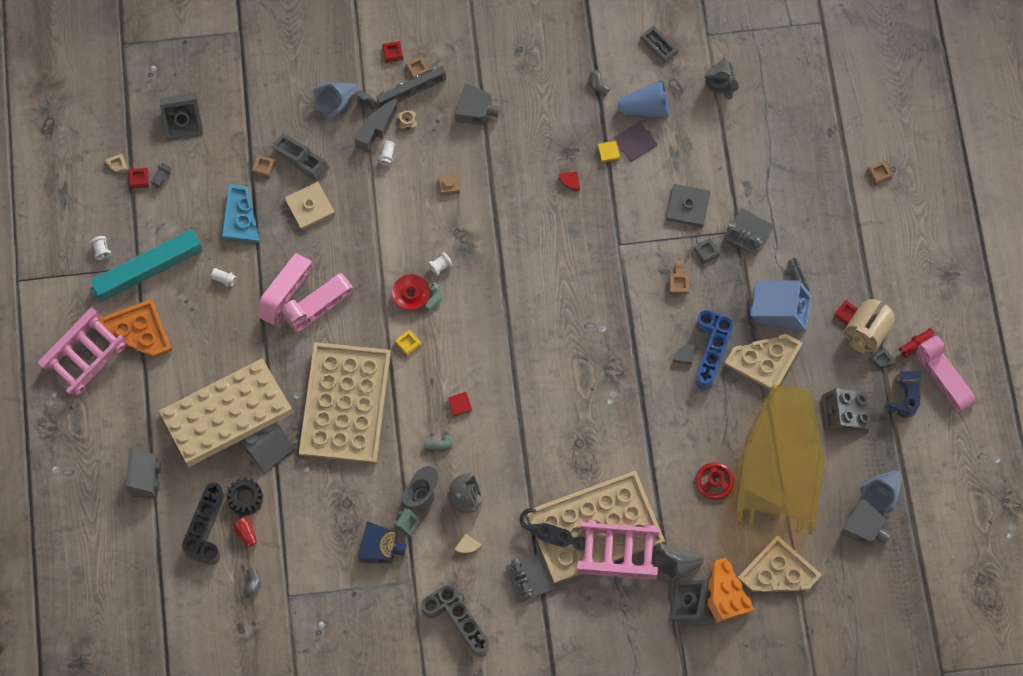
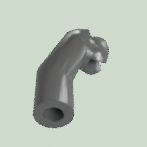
M599 70L592 71L589 75L591 87L607 95L610 87L602 83L601 72Z
M256 567L247 570L250 581L243 588V593L247 597L255 595L261 587V580Z

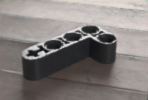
M213 482L206 486L182 542V548L187 557L208 565H214L220 560V552L217 546L207 541L224 500V492L218 483ZM217 491L218 494H214V496H213V498H212L211 493H215V492ZM211 508L210 514H202L204 509ZM198 526H204V530L201 533L195 532ZM191 544L197 545L194 551H188V546ZM214 550L215 555L213 557H206L208 551Z

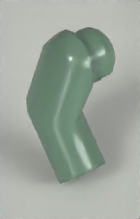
M435 282L429 285L430 299L424 305L428 311H431L442 299L441 287Z
M445 435L443 440L425 439L424 448L433 450L450 449L453 445V438Z

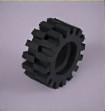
M239 478L236 483H231V488L228 487L226 497L228 504L236 514L239 513L241 516L246 514L249 516L251 512L253 514L256 513V509H260V504H263L262 490L253 479L247 480V478H243L240 481ZM243 490H248L252 493L251 501L245 504L240 503L237 499L238 494Z

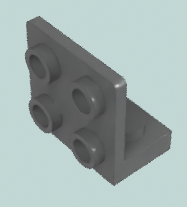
M835 388L821 395L826 432L833 433L843 427L865 430L871 428L866 392Z

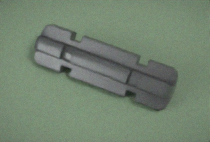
M798 258L790 259L788 265L792 269L795 281H801L809 292L810 286L806 282L807 279L802 267L799 266Z

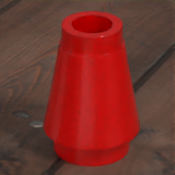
M247 517L232 524L234 527L233 531L247 548L257 543L251 521H248Z

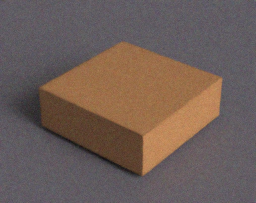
M422 56L406 63V68L412 79L417 75H424L429 72V68Z
M257 155L251 171L253 174L270 178L276 161L275 159Z
M885 160L867 169L875 185L893 178V174Z

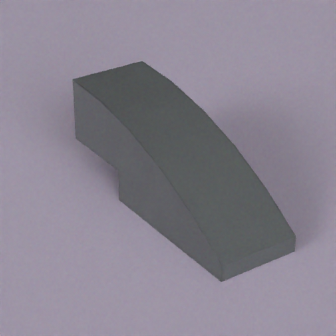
M393 99L384 104L366 120L354 138L355 147L369 152L376 136L384 138L398 110V100Z
M284 133L271 146L273 150L289 163L317 182L329 169L323 158L312 153L307 146Z

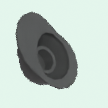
M431 466L422 467L414 474L402 495V501L407 507H415L418 510H422L433 503L435 499L434 489L438 482V472L435 468Z

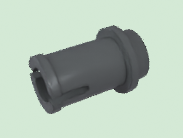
M164 163L161 166L158 165V171L150 182L157 188H161L167 176L171 175V167Z

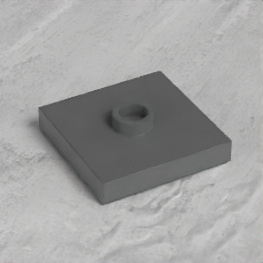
M674 184L666 220L704 227L711 191Z

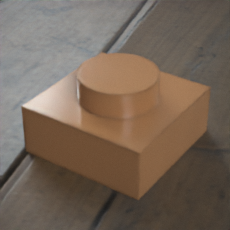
M457 173L439 175L441 195L460 193Z

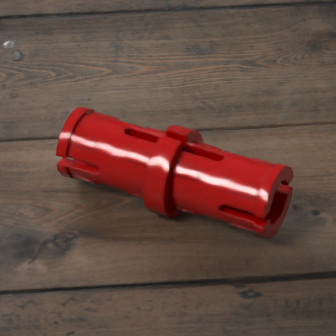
M928 328L920 335L913 336L911 341L899 347V351H902L900 352L901 355L907 358L917 351L919 345L936 335L934 334L935 331L932 328Z

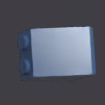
M756 281V287L753 289L754 300L753 305L750 307V315L758 324L807 331L812 295L801 281Z

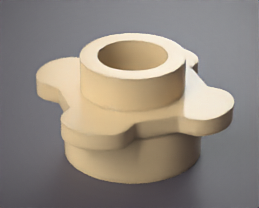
M414 111L400 112L398 114V119H400L399 127L401 129L406 127L415 128L417 126L415 121L416 113Z

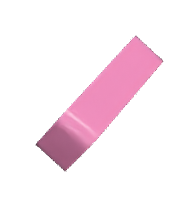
M297 253L294 254L261 297L258 318L274 326L279 323L283 315V306L308 276L313 267V261Z
M340 273L299 303L291 300L282 308L283 318L295 332H299L353 292L354 287Z
M935 335L919 345L916 356L955 410L961 412L974 404L976 397L944 355L945 345Z

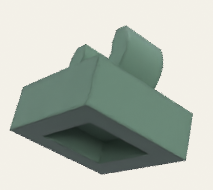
M405 508L404 511H399L400 518L398 521L394 520L393 523L406 535L411 536L420 518L411 510Z

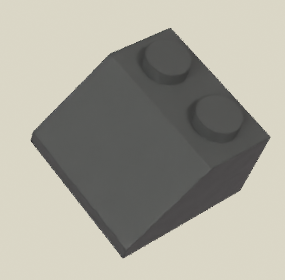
M197 92L160 98V109L167 140L203 134Z
M277 423L240 441L241 446L264 473L295 450Z
M129 448L126 482L128 491L132 497L156 498V492L160 490V480H157L158 473H161V461L158 460L155 454Z
M676 581L669 619L696 626H714L715 618L708 607V599L711 597V592L708 591L709 581Z

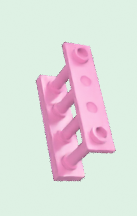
M92 307L37 362L48 372L54 369L70 385L66 391L74 397L84 391L85 385L116 353H120L128 342L122 335L115 338L99 322L102 316ZM94 327L111 344L104 352L86 336L90 328ZM81 341L97 357L90 366L72 350L77 342ZM67 355L84 371L77 380L59 364V360L63 356Z
M586 520L585 523L581 522L580 531L586 532L584 559L578 561L577 574L657 579L658 567H653L652 550L653 537L659 538L660 535L659 528L653 525L634 527L596 524L597 522L592 520ZM594 533H606L604 561L602 563L592 560ZM614 534L625 535L624 562L622 564H614L612 561ZM633 536L645 537L644 564L641 566H636L632 563Z

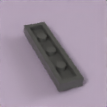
M443 66L432 68L424 75H417L409 82L400 83L394 89L381 92L376 96L378 107H382L393 99L400 102L445 81V69Z

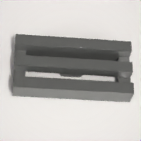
M654 25L640 36V40L664 63L671 59L674 54L678 53V49ZM652 32L671 50L670 52L651 34Z

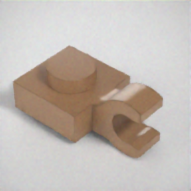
M676 261L675 274L670 273V294H689V274H684V261Z

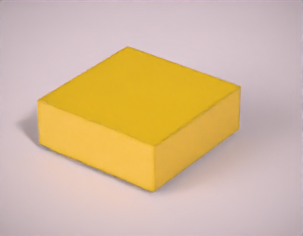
M616 141L598 144L602 163L620 160Z
M409 329L394 341L406 356H409L422 345L420 340Z

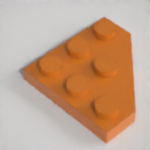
M153 299L100 318L99 322L115 338L122 335L128 341L125 344L126 347L154 358L172 351Z
M726 558L715 560L710 564L712 577L709 578L708 591L711 592V597L708 599V607L717 623L754 611L750 598L746 595L742 588V583L737 579L732 570V565Z

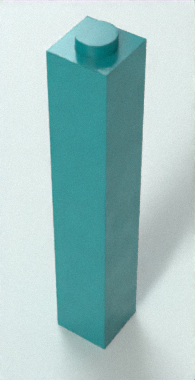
M190 229L91 279L90 282L93 287L90 290L94 298L99 297L102 303L202 252L201 243L193 229Z

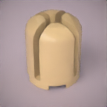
M876 299L863 301L843 331V336L845 335L850 341L849 346L862 354L865 351L873 352L874 354L895 321V314L885 304L871 327L867 329L881 304V301Z

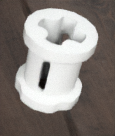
M98 236L90 240V244L94 247L96 253L95 259L99 261L111 256L105 236Z
M442 252L440 257L434 261H429L428 265L432 272L439 276L442 270L448 266L452 267L453 263L449 256Z

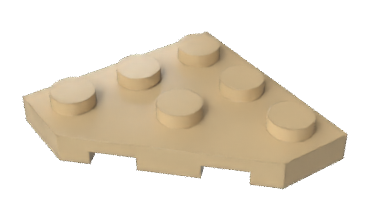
M783 334L776 338L752 342L749 345L736 346L732 349L724 366L776 392L803 343L787 334Z
M777 535L737 579L751 592L809 591L822 577V574Z

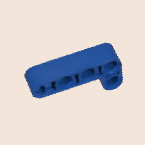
M703 310L698 314L696 326L699 331L709 334L711 337L698 370L696 384L700 389L707 390L714 383L732 332L733 322L727 316ZM708 319L710 323L704 324L701 320ZM726 325L728 329L722 330L719 326ZM720 342L722 346L716 347L713 343ZM714 359L716 363L709 364L707 360ZM706 371H707V372H709V375H708L707 380L704 381L703 378H704L705 373H706Z

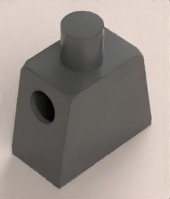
M465 83L455 112V122L485 125L488 116L499 117L501 107L492 105V95Z
M863 498L840 533L867 546H870L875 538L886 544L891 537L890 533L882 529L886 518Z

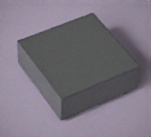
M711 238L694 246V250L703 264L720 256V252Z

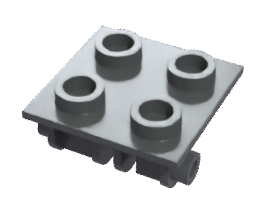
M741 208L732 224H729L723 238L756 256L774 225Z
M542 553L520 561L519 559H514L511 561L512 564L505 566L519 603L557 589Z

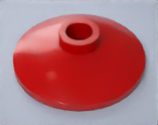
M408 274L400 277L394 283L392 297L400 308L417 310L423 307L429 300L430 288L427 281L421 276ZM412 292L415 295L413 297H409L408 294Z

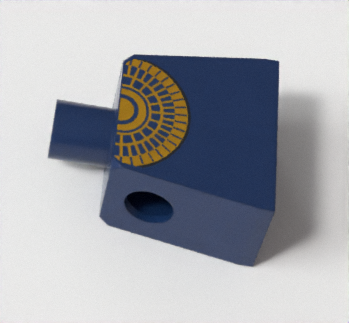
M367 521L358 556L359 562L390 564L394 554L405 556L407 544L397 543V533L395 531Z

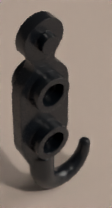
M528 508L521 513L519 519L521 526L533 533L541 541L560 547L573 545L578 551L585 549V538L581 536L573 537L567 529L548 523H528L526 515L536 512V509Z

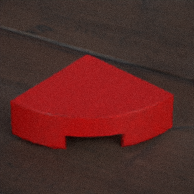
M577 171L559 174L562 184L572 191H580Z

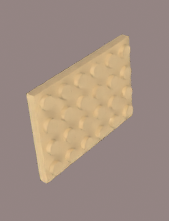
M314 342L299 456L377 464L391 350Z
M263 358L159 410L188 467L294 413Z
M636 470L534 508L536 512L527 514L531 524L548 523L567 529L573 537H586V532L580 531L581 522L585 523L586 520L596 521V524L634 527L653 525L659 528ZM661 530L659 538L653 537V547H656L657 543H665ZM594 533L592 560L594 562L602 563L604 561L606 533ZM614 534L612 561L616 562L624 559L625 535ZM633 536L632 555H635L645 550L644 536ZM536 537L554 584L581 575L577 574L578 561L584 559V550L578 551L573 545L560 547L541 541Z

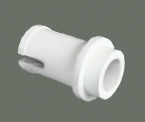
M383 142L382 153L378 158L380 164L389 166L393 162L394 142Z
M214 268L211 274L212 280L224 283L226 287H233L237 278L234 276V273L231 272L229 274L217 268Z

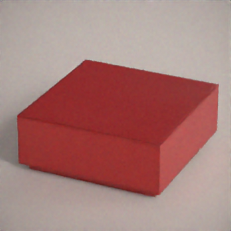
M400 41L382 44L385 63L404 60Z
M148 168L129 169L131 189L149 187Z
M845 300L834 313V316L848 325L858 308Z
M467 392L448 397L454 417L472 411Z

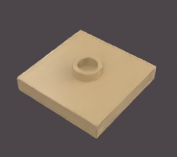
M319 182L285 197V201L301 231L335 215Z

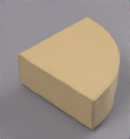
M123 154L105 159L107 166L112 171L117 173L129 172Z
M465 534L454 551L460 554H468L478 551L482 544Z

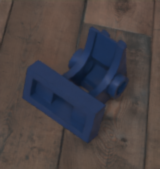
M901 371L895 376L896 384H900L905 390V399L902 402L885 405V407L889 408L888 412L893 413L897 411L898 415L904 418L913 417L916 414L920 405L921 371Z

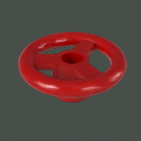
M711 462L698 470L695 483L698 491L704 497L711 500H719L728 496L733 490L734 476L726 465ZM717 468L723 470L727 474L729 483L723 481V473L717 470ZM711 469L708 481L702 485L701 478L703 473ZM712 478H717L719 481L713 482ZM717 486L725 489V491L719 494H712L706 491L711 487Z

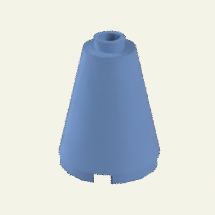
M664 81L655 82L621 97L620 101L617 102L619 113L622 112L624 116L669 117L668 98H666Z

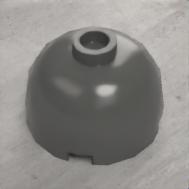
M471 472L456 477L450 485V492L447 493L449 503H453L457 510L464 513L480 511L482 507V502H478L477 499L478 495L481 496L479 485L475 476H471Z

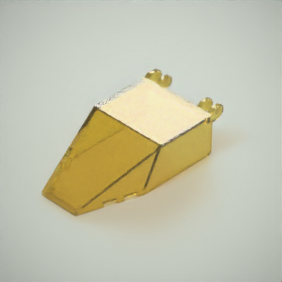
M772 385L745 437L735 506L737 523H741L743 509L750 510L748 517L749 525H753L755 511L797 517L796 532L799 533L802 530V518L809 519L807 531L808 534H813L819 504L824 454L811 390Z

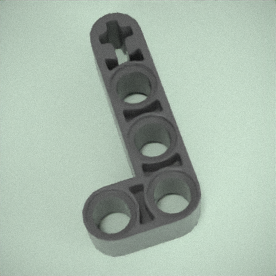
M445 585L423 599L422 611L426 617L434 618L446 611L472 653L478 657L485 656L488 653L489 641L452 586ZM445 593L453 595L450 600H444L442 596ZM433 603L436 605V608L433 611H428L425 608L426 605ZM456 609L464 611L460 617L454 616L453 612ZM471 625L475 629L472 633H466L464 628ZM476 637H477L478 642H479L480 644H483V649H481L480 647H477L476 641H475V638H476Z

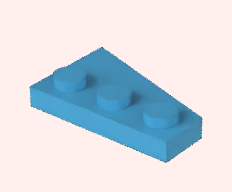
M229 184L222 239L260 244L248 186Z

